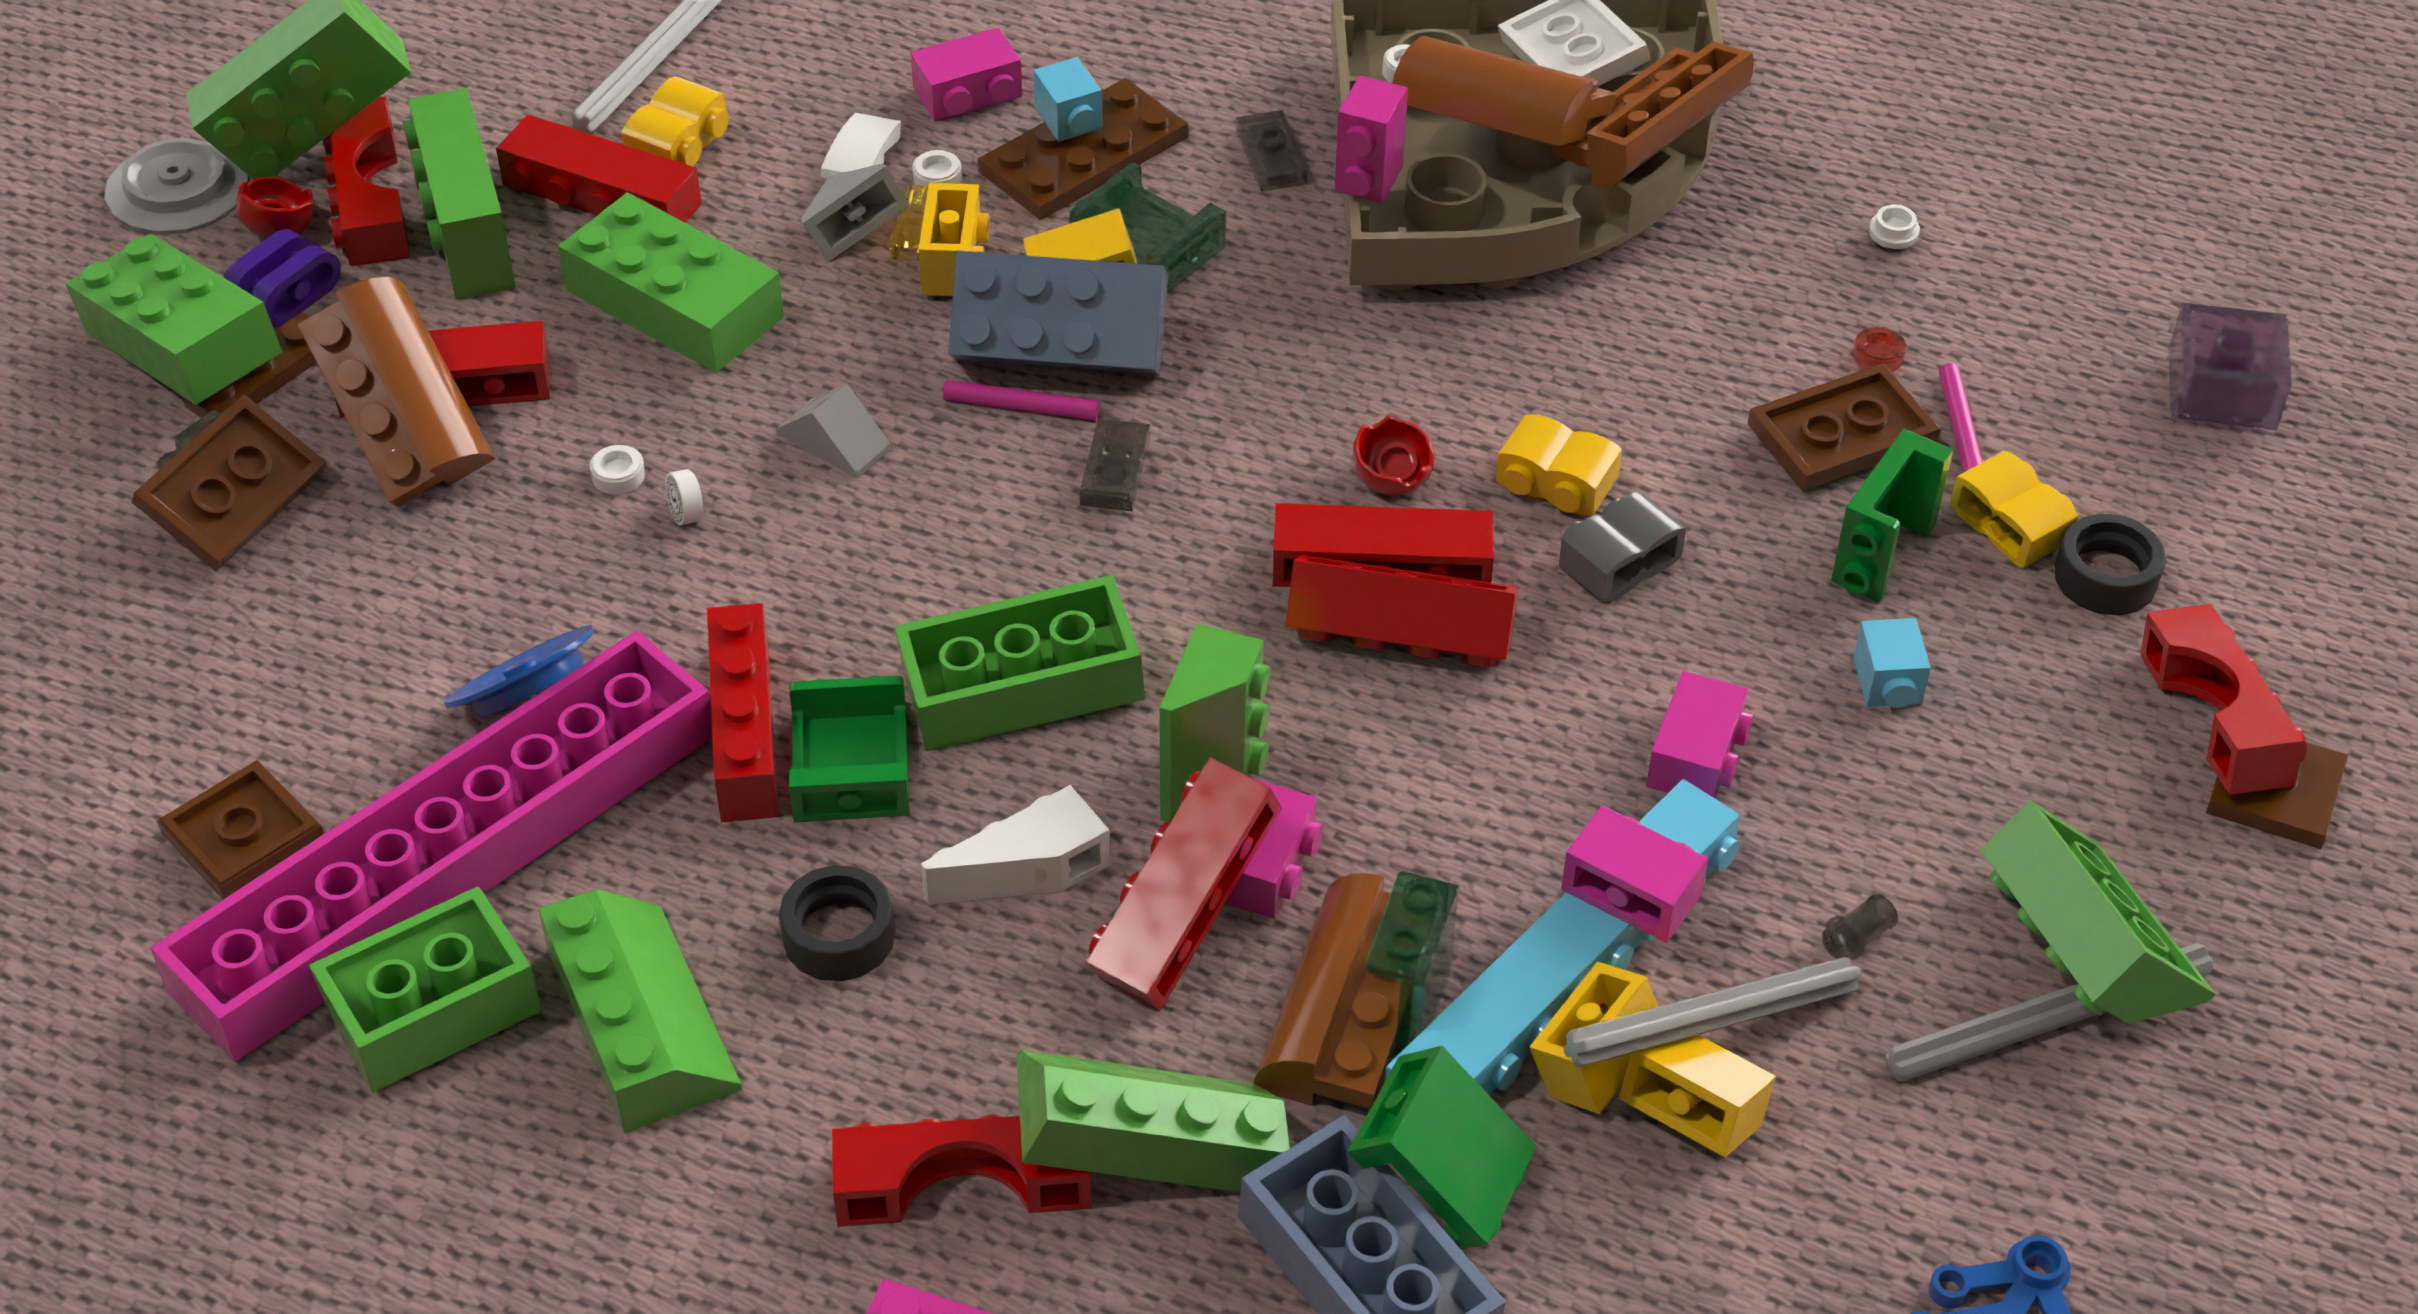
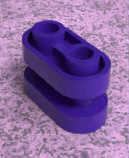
M283 229L271 235L230 265L223 278L263 301L272 326L279 328L333 290L340 276L341 265L336 255L318 245H311L308 239L292 230Z

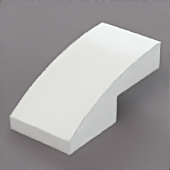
M855 113L845 123L832 143L821 167L820 178L827 179L828 176L884 163V153L900 139L901 121Z

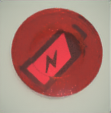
M1872 327L1861 331L1857 335L1853 349V358L1862 369L1884 363L1891 372H1894L1903 365L1907 345L1904 338L1897 332L1884 327Z

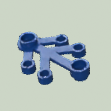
M2034 1235L2014 1244L2004 1261L1963 1268L1951 1264L1938 1267L1933 1272L1929 1285V1294L1937 1305L1954 1309L1962 1306L1971 1292L2010 1288L2001 1303L1939 1314H2027L2035 1300L2042 1314H2071L2062 1293L2068 1285L2071 1276V1266L2065 1250L2058 1242L2046 1236ZM2028 1266L2040 1267L2046 1274L2033 1272ZM1939 1282H1954L1959 1286L1960 1291H1946ZM1916 1311V1312H1912V1313H1910V1314H1931V1313H1928V1312H1925V1311Z

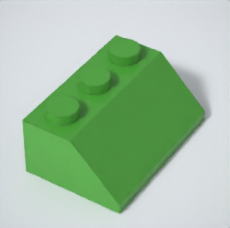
M1196 624L1159 707L1161 821H1172L1182 804L1181 796L1187 781L1195 772L1203 770L1210 757L1250 778L1252 774L1258 776L1262 774L1267 761L1269 743L1261 741V738L1265 733L1270 713V705L1262 703V700L1266 695L1271 676V667L1263 664L1264 640Z
M479 886L309 965L313 978L345 1047L372 1093L542 1011L531 965Z

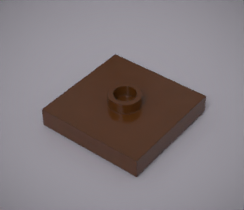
M2306 742V757L2300 762L2296 785L2291 787L2229 795L2217 777L2206 813L2321 849L2328 832L2348 754Z
M258 760L157 820L161 834L223 900L324 834L321 825Z

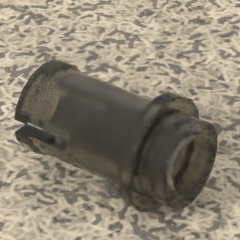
M1873 894L1845 916L1836 915L1827 921L1826 929L1822 932L1823 945L1828 953L1836 959L1841 957H1847L1850 960L1858 959L1865 952V946L1888 929L1896 926L1898 923L1897 911L1888 898L1881 894L1876 896Z

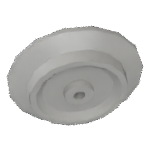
M189 138L165 139L143 147L130 158L120 163L106 182L104 200L114 219L132 230L156 235L188 233L214 224L236 208V198L240 183L243 181L248 183L249 176L208 142Z

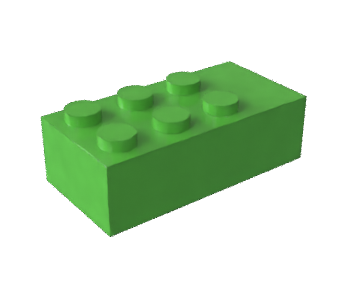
M308 0L185 95L192 129L254 180L258 177L276 176L412 72L402 38L360 0Z
M467 88L408 99L412 119L404 120L402 123L408 149H418L410 151L416 186L419 188L418 191L425 219L435 218V220L426 221L433 251L443 249L455 299L516 288L502 213Z
M628 192L558 245L565 289L568 292L715 373L784 318L779 272Z
M153 234L132 240L126 245L124 250L103 262L89 265L79 276L65 283L85 332L195 405L282 353L263 301Z
M1113 575L894 626L901 666L925 751L967 743L1145 700L1141 654Z

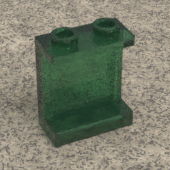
M1133 162L1118 174L1112 175L1105 184L1088 197L1078 201L1070 211L1069 223L1071 224L1120 208L1133 245L1137 264L1164 266L1168 272L1167 294L1226 247V210L1210 202L1194 216L1144 189L1142 186V167Z
M1405 871L1399 872L1366 960V971L1368 973L1394 979L1400 983L1396 1045L1391 1060L1396 1058L1435 1019L1451 973L1459 885Z

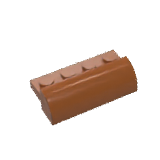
M1427 36L1416 39L1407 48L1399 61L1392 84L1408 87V106L1555 146L1584 140L1588 119L1613 113L1616 98L1615 92L1599 89L1598 81Z
M1714 41L1698 53L1677 47L1614 91L1616 98L1613 113L1588 119L1584 140L1562 146L1550 144L1551 155L1573 162L1578 166L1589 167L1593 186L1609 187L1615 185L1744 90L1750 83L1753 75V53Z
M375 277L353 283L336 292L340 299L339 301L297 324L390 503L399 506L441 481H445L449 485L453 484L496 459L401 281L392 277Z
M1359 873L1346 875L1335 880L1326 891L1255 1076L1254 1084L1275 1096L1313 1106L1318 1094L1371 1109L1386 1074V1066L1392 1057L1438 927L1441 906L1383 891L1384 876Z

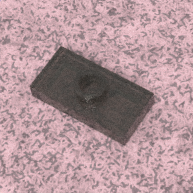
M1283 110L1236 117V131L1260 191L1308 184V169Z
M1098 418L1079 491L1080 506L1133 511L1150 441V424Z

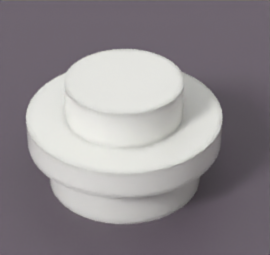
M1902 205L1882 207L1871 219L1869 226L1870 237L1877 244L1890 249H1904L1912 246L1918 240L1920 232L1915 213Z

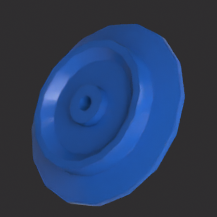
M583 626L561 634L485 672L447 697L444 702L446 708L471 704L479 717L487 716L517 704L548 688L583 665L584 661L578 648L593 635V626Z

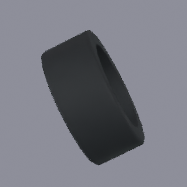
M2103 513L2082 517L2067 528L2061 540L2054 565L2055 581L2067 598L2079 607L2092 612L2118 616L2138 612L2152 602L2158 590L2166 564L2165 548L2152 530L2131 518ZM2095 550L2110 551L2129 559L2138 567L2140 573L2127 577L2108 576L2094 571L2082 561L2079 555Z
M827 866L812 870L795 880L782 897L779 911L782 941L787 958L800 972L818 980L845 981L862 977L880 966L893 948L896 932L893 904L888 888L874 874L854 866ZM837 903L854 904L867 910L873 918V922L867 930L854 938L839 942L820 941L807 935L802 928V924L808 915L821 907Z

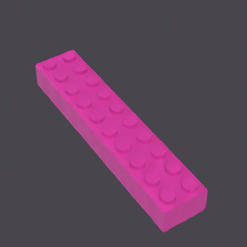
M638 630L634 631L150 947L166 992L236 1063L325 1002L311 973L310 964L477 886L480 887L483 893H486L711 740L712 717L709 690Z

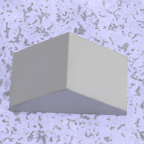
M882 163L828 176L801 218V222L826 259L830 261L909 207L910 203L886 166Z
M847 383L810 399L776 428L777 435L856 479L891 450L889 440Z

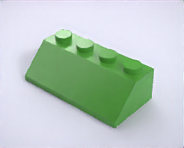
M2031 800L1980 849L1995 869L1990 874L1992 881L2007 896L2014 900L2017 899L2022 906L2017 911L2019 918L2035 934L2047 940L2050 945L2045 949L2046 955L2060 970L2075 978L2078 985L2073 989L2074 993L2095 1014L2102 1015L2107 1011L2122 1021L2131 1024L2208 1003L2216 995L2100 844Z
M594 889L538 909L549 956L624 1133L742 1090L741 1082L660 905Z
M1020 1050L1016 1056L1023 1163L1240 1192L1242 1177L1290 1148L1284 1100L1256 1084Z

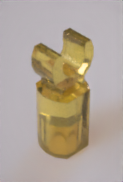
M907 185L903 190V194L910 203V206L898 214L895 230L889 236L891 259H898L899 252L903 248L913 247L917 251V261H919L918 249L928 186Z

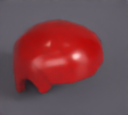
M258 177L248 183L244 181L240 183L236 198L237 213L245 227L252 234L267 239L283 229H289L300 234L308 226L313 216V194L310 189L302 191L296 184L279 177Z
M1388 415L1380 422L1371 426L1363 424L1359 428L1353 444V459L1359 478L1370 490L1385 496L1408 494L1424 484L1430 478L1433 471L1435 452L1431 438L1414 422L1395 419L1393 416Z

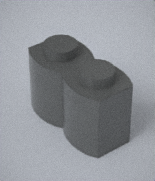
M1632 493L1611 501L1602 512V515H1596L1570 525L1561 538L1558 566L1602 602L1613 601L1633 589L1643 578L1655 576L1674 564L1682 556L1686 527L1643 493Z

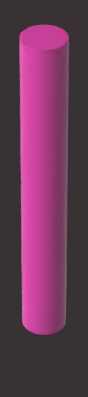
M1947 363L1940 367L1939 377L1964 473L1982 463L1983 460L1959 367L1954 363Z
M946 380L943 389V399L946 401L1097 421L1100 410L1099 400Z

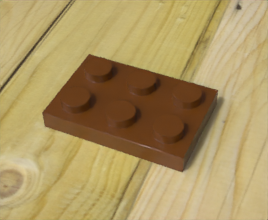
M1884 363L1751 408L1748 418L1749 427L1802 491L1876 466L1903 428L1937 443L1941 428Z
M243 394L134 492L131 503L217 572L321 475L327 462Z

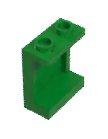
M1903 428L1846 506L1831 578L1832 582L1843 586L1851 593L1863 595L1877 602L1882 600L1886 594L1900 526L1927 537L1936 525L1953 449Z
M871 676L791 682L789 684V696L792 712V769H789V790L794 823L910 816L907 713L903 677Z
M1438 1046L1398 1057L1347 1152L1363 1169L1390 1163L1446 1222L1444 1231L1460 1249L1487 1245L1498 1233L1501 1227V1217L1513 1193L1523 1183L1526 1174L1525 1169L1537 1146L1443 1046Z

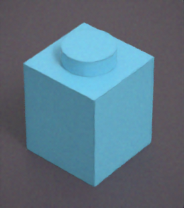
M1078 57L1033 70L1035 109L1058 142L1103 128L1102 90Z
M1917 619L1861 621L1853 658L1867 707L1890 706L1901 708L1912 704H1922L1931 666Z

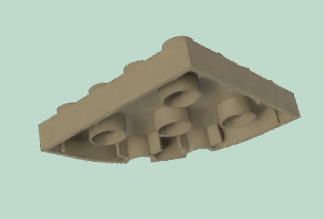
M1332 0L1330 34L1337 124L1338 111L1358 77L1361 75L1388 82L1382 75L1385 52L1397 45H1411L1422 36L1522 61L1502 41L1498 25L1548 0ZM1600 0L1647 43L1651 60L1634 68L1631 73L1622 77H1616L1598 86V88L1611 92L1616 91L1676 47L1698 53L1713 41L1723 44L1715 0ZM1407 105L1403 168L1383 203L1343 193L1350 285H1378L1389 290H1406L1421 284L1476 283L1490 289H1505L1518 284L1524 277L1564 268L1600 255L1630 240L1656 223L1691 188L1709 158L1716 137L1720 107L1615 185L1597 187L1592 185L1589 167L1578 166L1573 162L1552 156L1551 147L1548 143Z

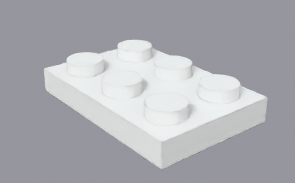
M1548 0L1498 25L1502 41L1522 61L1598 81V86L1616 77L1625 76L1631 73L1634 68L1651 60L1647 43L1600 0Z

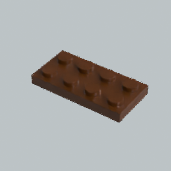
M1124 78L1102 90V129L1058 142L1048 126L1043 122L979 157L978 172L1031 214L1042 220L1188 138V123L1129 79Z

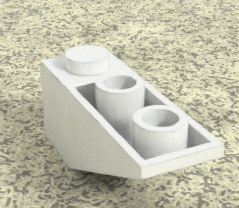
M1069 785L1052 795L1038 798L1029 807L1002 821H996L987 825L980 833L961 843L939 850L930 859L921 863L924 899L930 905L1062 892L1110 866V830L1074 788Z

